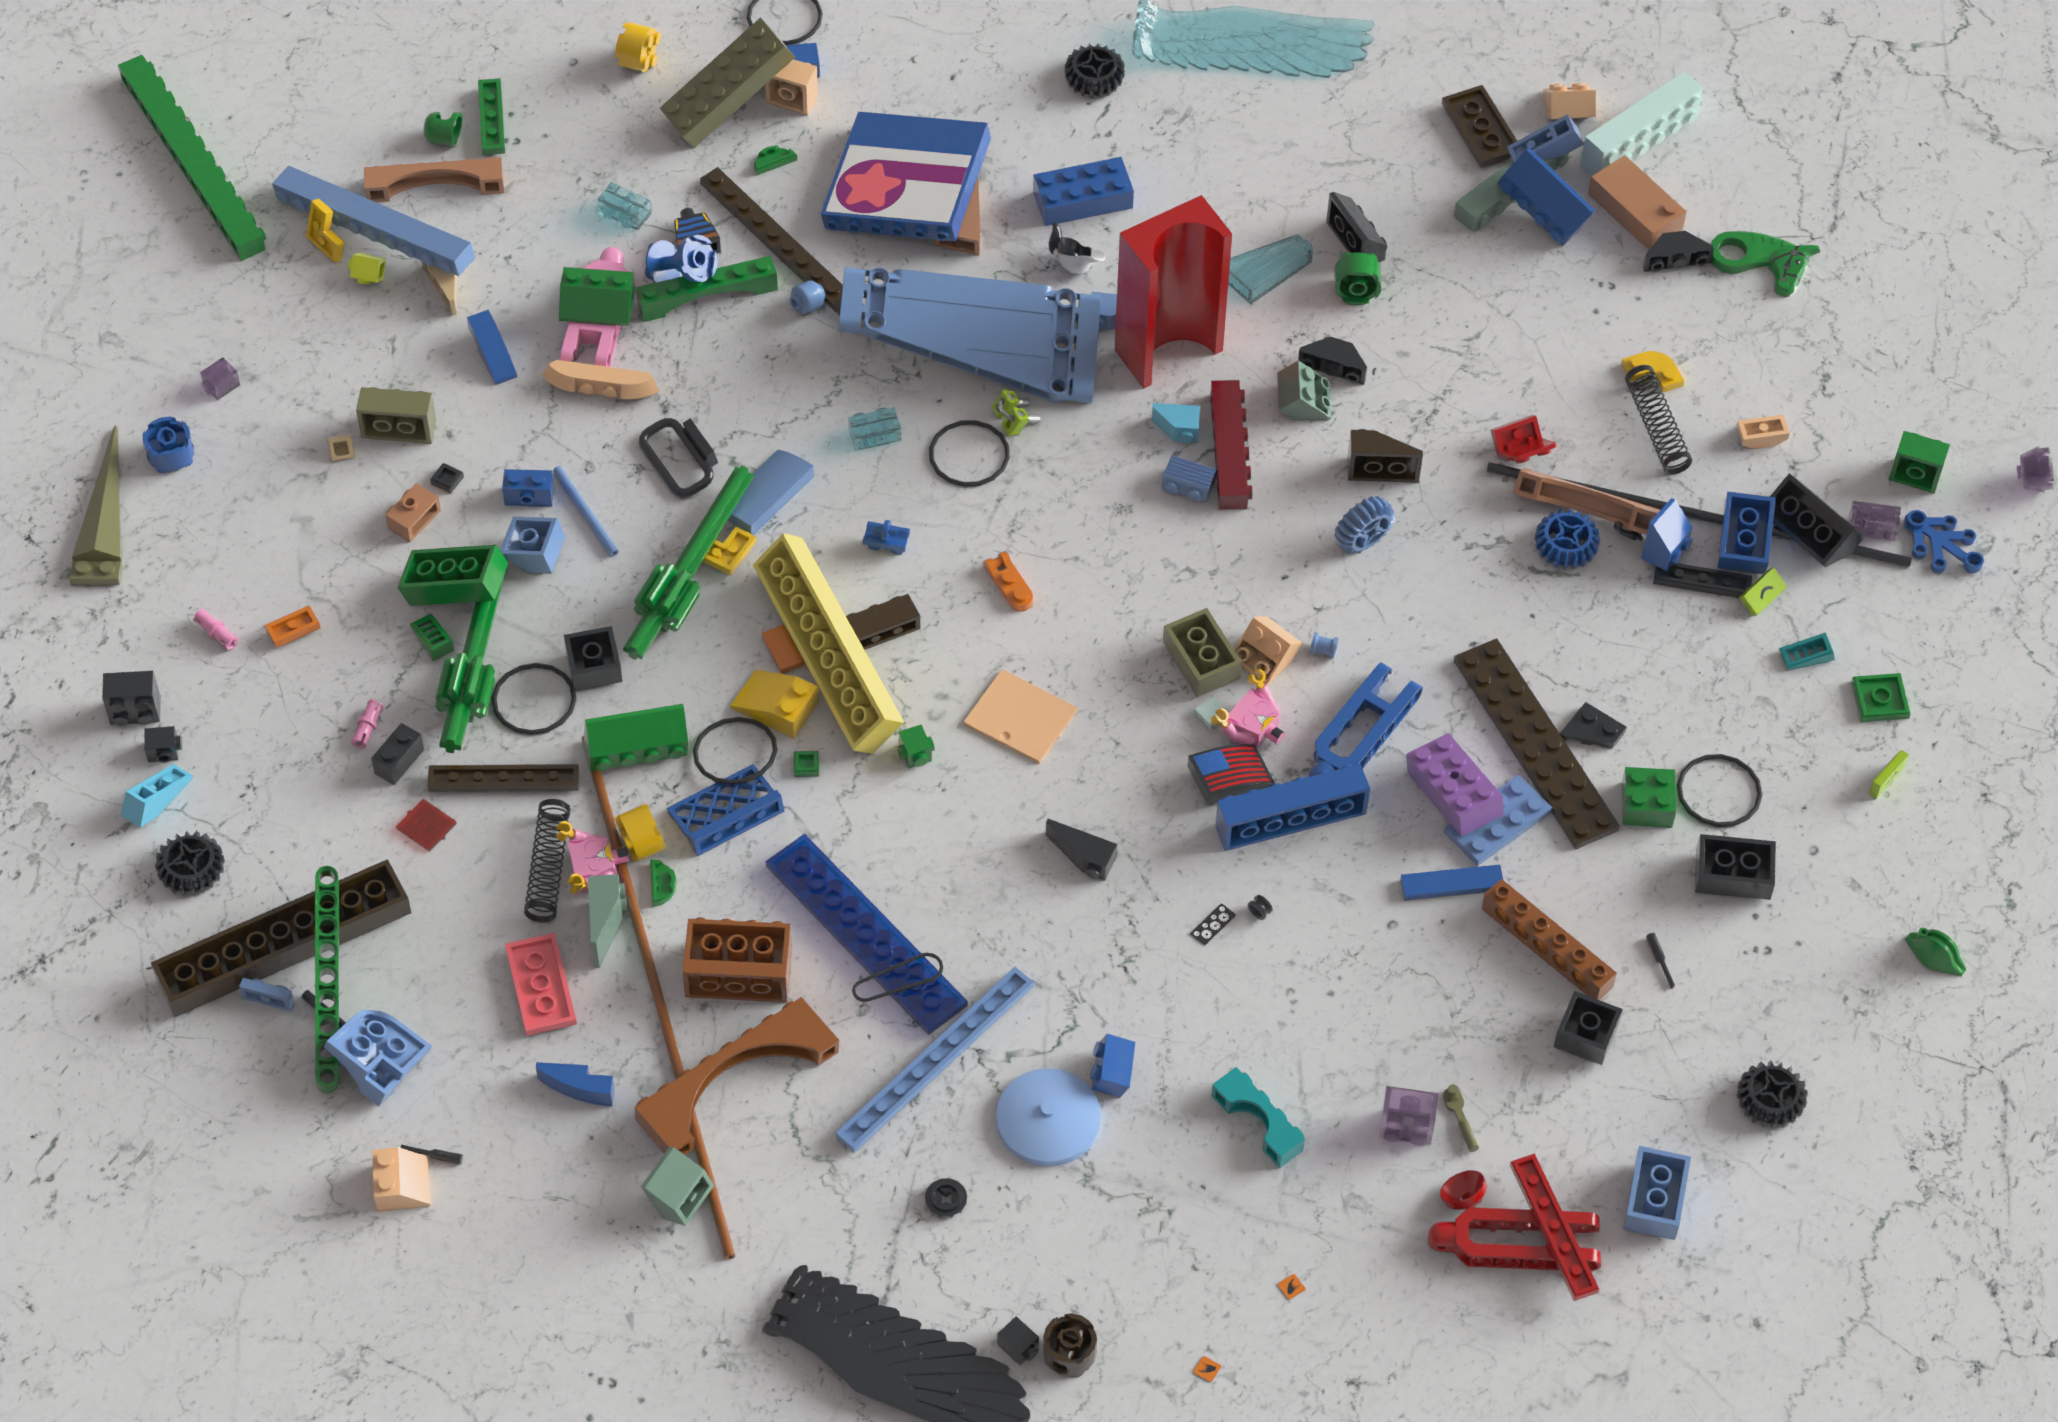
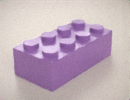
M1449 733L1406 754L1407 773L1461 837L1503 816V796Z

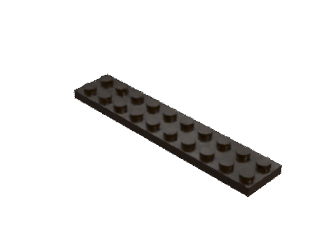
M1497 638L1455 655L1454 663L1541 797L1553 807V816L1574 848L1579 849L1618 832L1620 829L1619 823Z

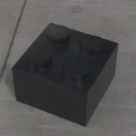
M612 626L564 635L565 650L574 691L623 682Z
M153 670L103 673L102 700L110 725L124 726L126 724L160 722L161 696Z
M1574 991L1556 1033L1553 1047L1602 1065L1619 1026L1623 1009Z

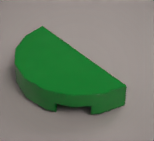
M777 145L766 147L758 153L759 156L754 162V170L756 176L797 161V154L792 149L779 148Z
M650 859L652 905L655 907L663 905L672 898L676 892L677 880L673 869H670L669 866L663 864L660 860Z

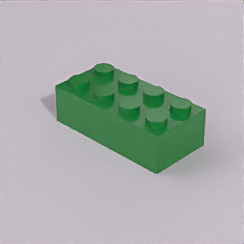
M496 544L411 550L397 588L410 606L495 601L508 562Z

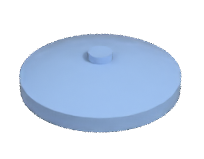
M1037 1069L1020 1075L1005 1088L997 1104L996 1124L1004 1145L1018 1158L1035 1165L1058 1166L1076 1160L1092 1146L1100 1128V1106L1093 1090L1076 1075L1059 1069Z

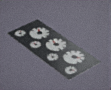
M1221 903L1190 934L1203 945H1206L1236 914Z

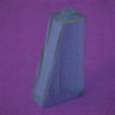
M1296 234L1230 258L1228 285L1248 303L1253 304L1312 263L1313 247L1309 241Z

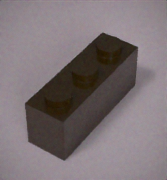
M909 594L896 596L887 602L872 605L868 609L857 613H850L846 616L864 650L921 629L920 614Z

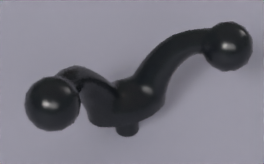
M1620 521L1614 523V529L1618 530L1623 536L1632 540H1643L1642 533L1629 532L1623 529V524Z

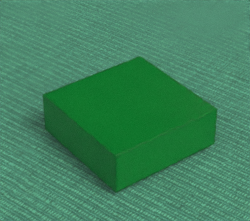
M794 751V777L819 776V751Z

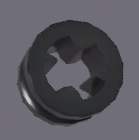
M1256 895L1254 901H1250L1247 905L1250 912L1259 920H1264L1266 914H1270L1273 911L1270 902L1261 895Z

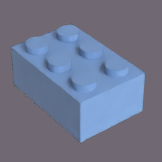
M1639 1146L1623 1225L1624 1230L1671 1240L1676 1239L1691 1162L1690 1156Z

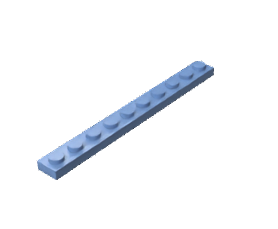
M1016 967L1011 969L836 1131V1138L853 1153L858 1151L1031 990L1034 982Z

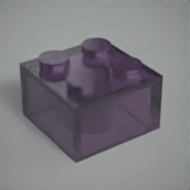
M1386 1086L1379 1138H1385L1390 1142H1411L1418 1146L1431 1145L1439 1093Z

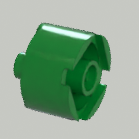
M1345 252L1340 256L1334 268L1336 295H1339L1343 298V302L1350 305H1365L1369 303L1370 299L1374 297L1376 299L1381 293V267L1376 255L1372 253Z

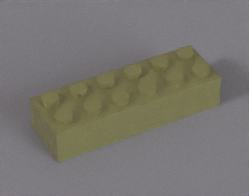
M760 17L660 107V110L680 135L695 148L796 57L773 29Z

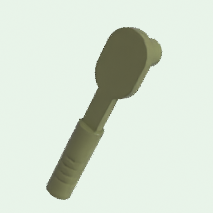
M1452 1084L1443 1092V1100L1446 1107L1455 1113L1469 1152H1475L1479 1149V1146L1462 1110L1464 1099L1458 1090V1086Z

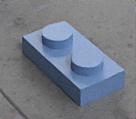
M243 978L240 983L241 995L245 1000L290 1012L295 1002L292 991L285 986H273L265 984L259 979L250 980Z

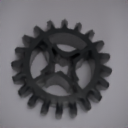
M1089 43L1086 48L1080 45L1079 50L1073 49L1072 55H1068L1065 64V78L1068 81L1069 87H1073L1075 93L1081 91L1082 97L1089 94L1091 98L1093 95H1098L1101 98L1102 94L1109 96L1111 91L1116 92L1118 86H1121L1125 77V64L1121 55L1116 54L1115 49L1109 50L1107 45L1100 47L1099 43L1096 46H1091Z
M186 830L185 836L180 837L176 833L175 840L167 838V846L160 845L161 853L156 854L157 862L155 868L158 872L159 880L163 882L166 888L170 887L173 893L180 890V894L184 896L187 891H190L194 896L196 890L204 893V887L213 888V881H220V873H224L223 864L225 859L224 855H222L223 851L217 845V841L214 838L210 839L207 833L200 836V833L196 830L193 835H190Z
M1772 1060L1765 1066L1760 1061L1757 1067L1752 1065L1748 1072L1742 1074L1741 1081H1739L1736 1096L1740 1100L1739 1108H1745V1116H1753V1123L1760 1120L1762 1121V1128L1767 1123H1770L1773 1129L1779 1123L1784 1128L1787 1122L1793 1124L1796 1118L1802 1115L1803 1109L1807 1105L1808 1090H1805V1081H1799L1800 1073L1792 1074V1066L1785 1069L1782 1062L1778 1066H1774ZM1761 1082L1762 1087L1758 1089V1092L1753 1093L1752 1087ZM1791 1096L1792 1102L1784 1107L1783 1101L1786 1100V1097Z

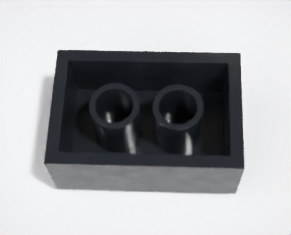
M1700 834L1696 847L1695 893L1771 900L1775 887L1776 841Z

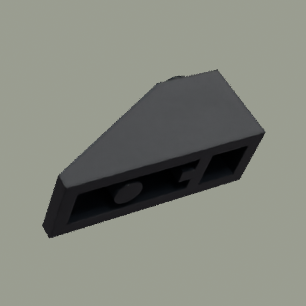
M1047 819L1045 835L1081 872L1086 873L1091 878H1099L1105 881L1117 857V844Z

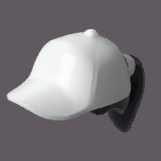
M1055 222L1053 223L1048 245L1049 251L1052 255L1058 257L1061 266L1072 274H1084L1090 269L1092 262L1104 261L1105 254L1102 251H1092L1091 247L1082 246L1072 238L1062 237L1060 226Z

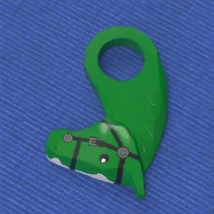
M1749 231L1723 232L1711 241V245L1714 247L1711 263L1715 268L1724 273L1737 274L1767 266L1774 273V291L1783 297L1792 296L1796 292L1807 269L1810 256L1820 253V247L1817 245L1796 246L1774 236ZM1726 245H1734L1741 248L1745 256L1739 260H1729L1721 255L1719 249Z

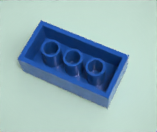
M1122 157L1033 174V193L1045 226L1053 225L1054 222L1059 224L1133 208L1134 190Z

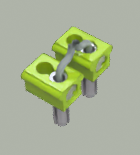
M1003 389L993 403L992 409L999 419L1005 418L1002 426L1007 435H1019L1027 423L1038 424L1040 422L1038 415H1027L1023 408H1016V406H1029L1030 400L1028 398H1017L1014 391Z

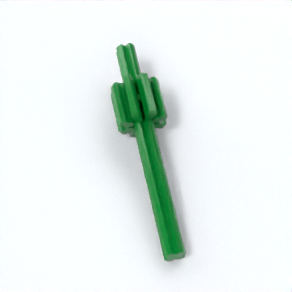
M741 465L739 468L735 466L675 565L668 563L665 567L659 564L656 565L635 597L633 609L637 615H642V618L623 647V651L628 653L630 658L642 660L658 632H668L669 628L674 632L678 631L700 596L698 592L700 586L697 581H692L691 579L752 482L754 474L748 472L749 469Z
M505 574L495 601L475 602L463 653H458L456 660L449 657L443 663L435 694V707L439 712L447 711L439 742V747L446 748L447 753H454L455 750L460 751L467 724L473 723L474 716L483 719L487 713L495 682V669L491 664L483 665Z

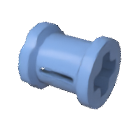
M1315 632L1310 654L1315 652L1326 654L1331 659H1334L1339 638L1330 639L1319 636V633Z

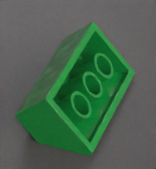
M683 704L585 719L583 747L589 770L605 771L614 767H629L638 763H653L662 759H678L682 756H687L688 735Z

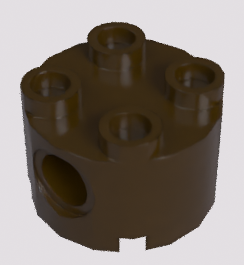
M1064 1314V1317L1052 1319L1045 1328L1043 1336L1044 1362L1058 1374L1075 1378L1082 1376L1095 1361L1097 1334L1092 1323L1082 1315Z

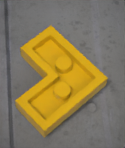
M318 198L311 201L305 237L336 263L342 260L345 242L330 230L333 211Z
M735 527L724 543L715 540L702 562L731 576L756 544V536Z

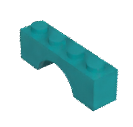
M1235 1067L1212 1084V1098L1228 1114L1246 1112L1258 1117L1263 1122L1267 1130L1263 1142V1152L1279 1168L1303 1151L1305 1137L1302 1131L1296 1126L1293 1127L1287 1121L1285 1113L1279 1108L1276 1109L1270 1103L1267 1094L1262 1090L1259 1091L1253 1085V1081L1247 1073H1242Z

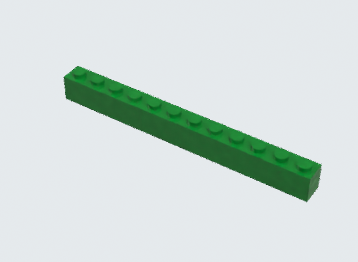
M139 55L119 64L118 68L122 82L240 261L265 251L264 240H266V235L261 227L257 228L253 214L251 212L247 213L241 196L237 197L235 195V188L231 181L227 182L225 180L226 176L221 166L217 167L215 165L216 162L212 152L205 150L206 147L200 135L196 136L192 122L190 120L186 121L182 107L180 105L176 106L172 92L166 91L165 83L161 76H156V70L152 62H147L143 55Z

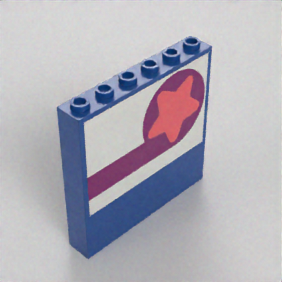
M858 111L821 211L825 229L956 241L991 140L988 123Z

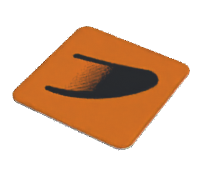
M1295 1274L1278 1283V1286L1289 1300L1306 1290Z
M1203 1356L1193 1372L1212 1382L1221 1365Z

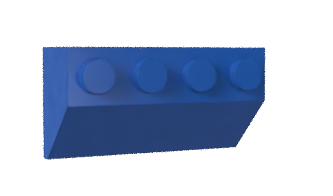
M1529 147L1510 166L1497 183L1504 193L1510 195L1521 209L1530 214L1534 221L1542 226L1562 246L1580 231L1595 212L1576 191Z

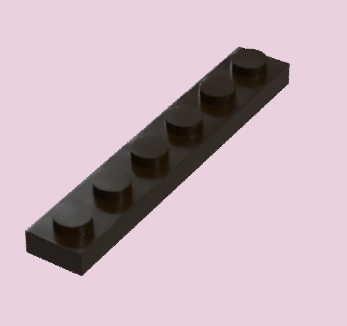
M579 764L429 765L427 787L428 792L579 791Z

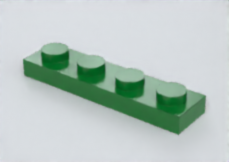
M501 78L478 80L482 154H504L505 138Z

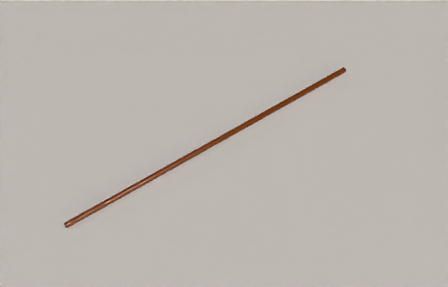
M582 736L581 739L584 746V736ZM591 771L612 850L622 848L601 771ZM626 862L616 864L621 883L625 884L628 909L675 1079H678L684 1069ZM694 1109L690 1133L694 1137V1148L699 1166L705 1170L714 1184V1187L708 1194L725 1259L730 1260L735 1258V1252Z

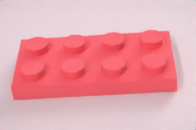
M555 933L505 944L526 1036L577 1025Z

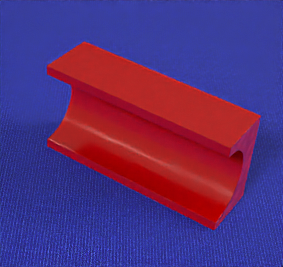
M1202 195L1120 232L1114 350L1143 389L1152 385L1153 352L1165 343L1188 340L1206 346L1215 355L1223 351L1232 233Z

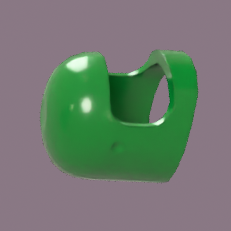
M440 112L430 113L426 117L423 127L425 139L432 144L455 147L462 128V113L453 112L449 119H441Z

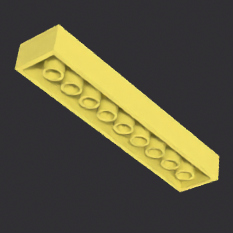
M783 533L756 560L753 567L850 746L854 751L873 754L904 721L803 538Z

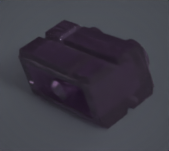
M1852 501L1848 522L1866 537L1895 541L1900 527L1901 507Z

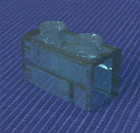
M610 182L605 192L603 191L597 200L598 212L605 219L612 218L625 228L631 227L639 230L652 212L651 200L613 182Z
M882 407L875 412L866 414L859 412L852 417H848L849 432L855 451L902 441L901 425L895 407L889 409Z

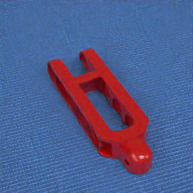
M1468 1207L1455 1219V1222H1437L1429 1229L1427 1238L1429 1246L1439 1252H1454L1457 1258L1467 1267L1559 1271L1547 1243L1546 1246L1478 1244L1469 1239V1229H1490V1232H1495L1496 1230H1516V1233L1540 1231L1531 1210ZM1563 1211L1574 1235L1575 1233H1593L1596 1231L1598 1233L1600 1231V1218L1597 1214L1592 1212ZM1580 1248L1590 1270L1596 1271L1600 1269V1251L1592 1248Z

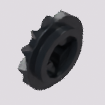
M938 1179L927 1188L925 1203L931 1213L937 1214L940 1218L943 1216L952 1218L957 1213L961 1214L963 1208L967 1205V1192L964 1186L954 1179ZM941 1195L945 1197L952 1195L951 1203H941Z

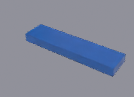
M1500 864L1401 874L1400 877L1404 901L1484 893L1500 879L1503 880Z

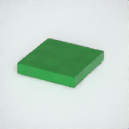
M1901 673L1852 677L1851 682L1861 722L1910 718L1911 713Z

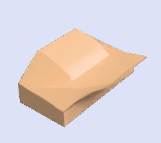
M1784 415L1737 422L1742 445L1751 449L1776 446L1789 438L1790 433Z

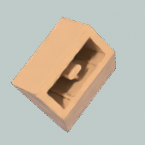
M1572 83V87H1567L1563 84H1549V88L1543 89L1548 118L1560 119L1567 114L1570 118L1596 117V90L1590 88L1588 84Z
M1259 616L1252 618L1234 651L1241 660L1242 667L1257 679L1255 670H1263L1265 673L1263 683L1269 685L1291 664L1303 643L1268 617Z

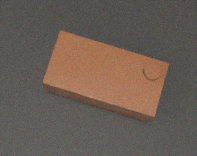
M1626 155L1591 176L1588 195L1648 250L1662 233L1676 232L1683 229L1687 211Z

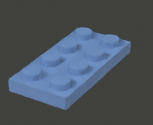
M1517 775L1498 789L1503 796V816L1462 837L1451 824L1444 829V833L1477 866L1552 812L1553 807L1520 775Z

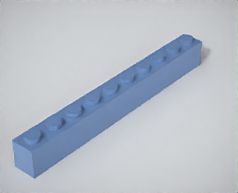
M289 165L272 183L275 196L280 202L295 206L300 211L310 212L311 201L319 198L333 211L332 223L334 225L344 227L354 234L365 236L373 242L377 241L392 250L395 249L404 253L408 257H414L427 265L440 268L446 273L459 277L475 259L471 242Z

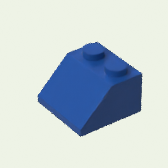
M1671 498L1649 523L1641 556L1642 560L1665 571L1673 563H1678L1682 552L1688 551L1693 541V538H1690L1693 527L1675 499Z

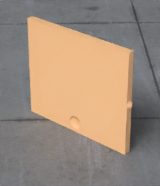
M1002 669L986 692L981 695L980 700L963 724L1040 764L1055 741L1060 738L1061 733L1078 711V708Z

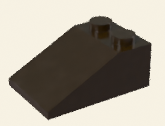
M1351 430L1347 456L1348 481L1419 483L1423 451L1375 430Z

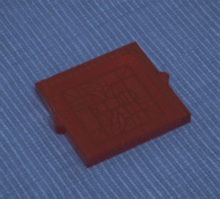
M422 799L412 810L407 811V816L396 826V829L430 852L441 840L446 839L447 833L457 822L425 799Z

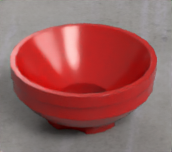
M1467 1170L1455 1174L1443 1184L1440 1190V1197L1450 1209L1466 1210L1468 1207H1476L1482 1202L1487 1191L1485 1177L1481 1172L1475 1170Z

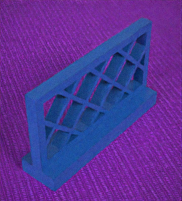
M752 764L724 779L745 778L759 772V770ZM763 775L756 778L754 784L741 783L729 785L715 783L667 808L668 814L691 843L692 849L697 856L785 812L781 794L777 789L773 790ZM726 787L734 788L732 795L723 794L721 790ZM739 789L751 790L750 796H738ZM756 791L768 793L761 798H754ZM704 798L713 799L710 806L700 805L699 802ZM718 800L730 801L727 808L715 806ZM735 802L747 803L739 809H732ZM683 809L691 810L689 817L678 816L677 812ZM696 811L708 812L706 819L694 818ZM713 813L725 815L716 821L711 820ZM691 824L703 826L692 833L689 830Z

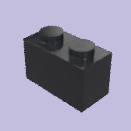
M400 723L372 756L374 774L395 785L424 751L421 734Z

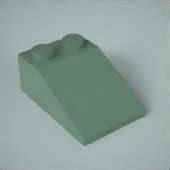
M619 874L588 876L590 937L594 968H600L623 922L622 912L627 911L625 884H620Z

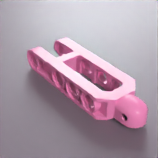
M615 247L604 249L599 260L584 267L586 269L628 272L624 268L622 252ZM569 322L560 360L574 362V358H577L580 344L584 343L598 345L595 365L610 367L621 326Z

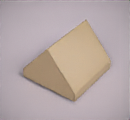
M351 434L327 438L331 462L355 458Z

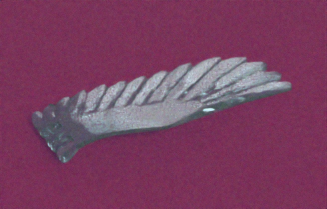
M1139 0L1137 5L1139 12L1136 14L1134 24L1136 30L1133 32L1132 53L1137 59H1141L1143 55L1152 63L1155 60L1167 66L1174 63L1183 69H1187L1188 64L1206 71L1209 66L1221 70H1228L1229 67L1241 71H1249V67H1252L1266 74L1277 70L1287 76L1299 77L1300 72L1315 77L1330 78L1331 72L1353 70L1354 64L1352 62L1363 61L1367 57V51L1361 47L1370 45L1373 42L1374 38L1366 32L1371 31L1375 24L1373 20L1313 17L1242 6H1227L1198 11H1170L1157 8L1148 0Z

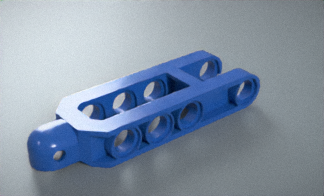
M1380 662L1316 739V750L1313 753L1315 765L1311 768L1308 777L1317 775L1322 771H1334L1345 765L1361 764L1363 769L1416 704L1422 694L1423 686L1411 680L1392 704L1378 697L1377 694L1388 675L1392 674V668ZM1368 707L1381 715L1380 719L1349 757L1342 758L1330 751L1333 745L1338 744L1339 737L1347 728H1351L1353 720L1360 711L1364 712Z

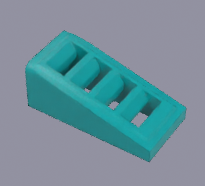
M1826 632L1779 648L1787 671L1835 660ZM1822 646L1823 651L1819 652L1817 647ZM1808 649H1813L1814 654L1810 655ZM1803 650L1805 657L1801 658L1798 651ZM1793 652L1796 660L1791 661L1788 653Z

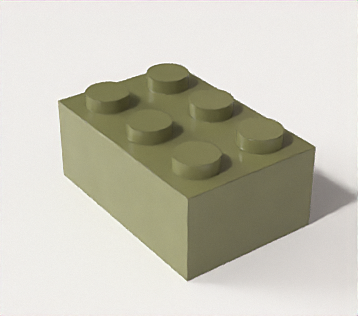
M361 387L356 407L361 438L432 444L436 426L432 393Z
M1208 608L1164 626L1163 643L1197 697L1241 678L1242 662Z

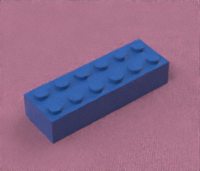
M1361 764L1353 766L1345 765L1340 769L1330 772L1322 771L1317 775L1307 778L1299 777L1283 784L1276 783L1260 790L1253 789L1237 796H1226L1217 801L1215 828L1224 851L1366 815L1370 786Z

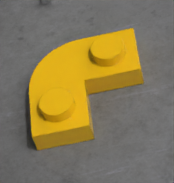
M1646 351L1622 359L1621 365L1626 374L1632 368L1639 365L1651 366L1657 377L1656 381L1659 382V387L1662 388V393L1684 386L1685 380L1674 361L1661 352ZM1641 371L1635 374L1630 381H1635L1643 375L1650 374L1651 371Z

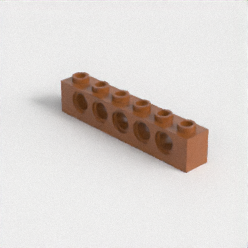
M1500 879L1484 894L1482 910L1584 994L1601 1000L1613 988L1617 974L1615 970L1504 880Z

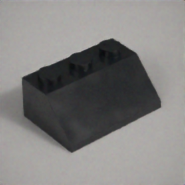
M1336 192L1329 193L1326 223L1345 249L1350 253H1372L1376 255L1378 262L1384 261L1387 243L1376 232L1374 224L1364 216L1362 208L1356 205L1353 199Z

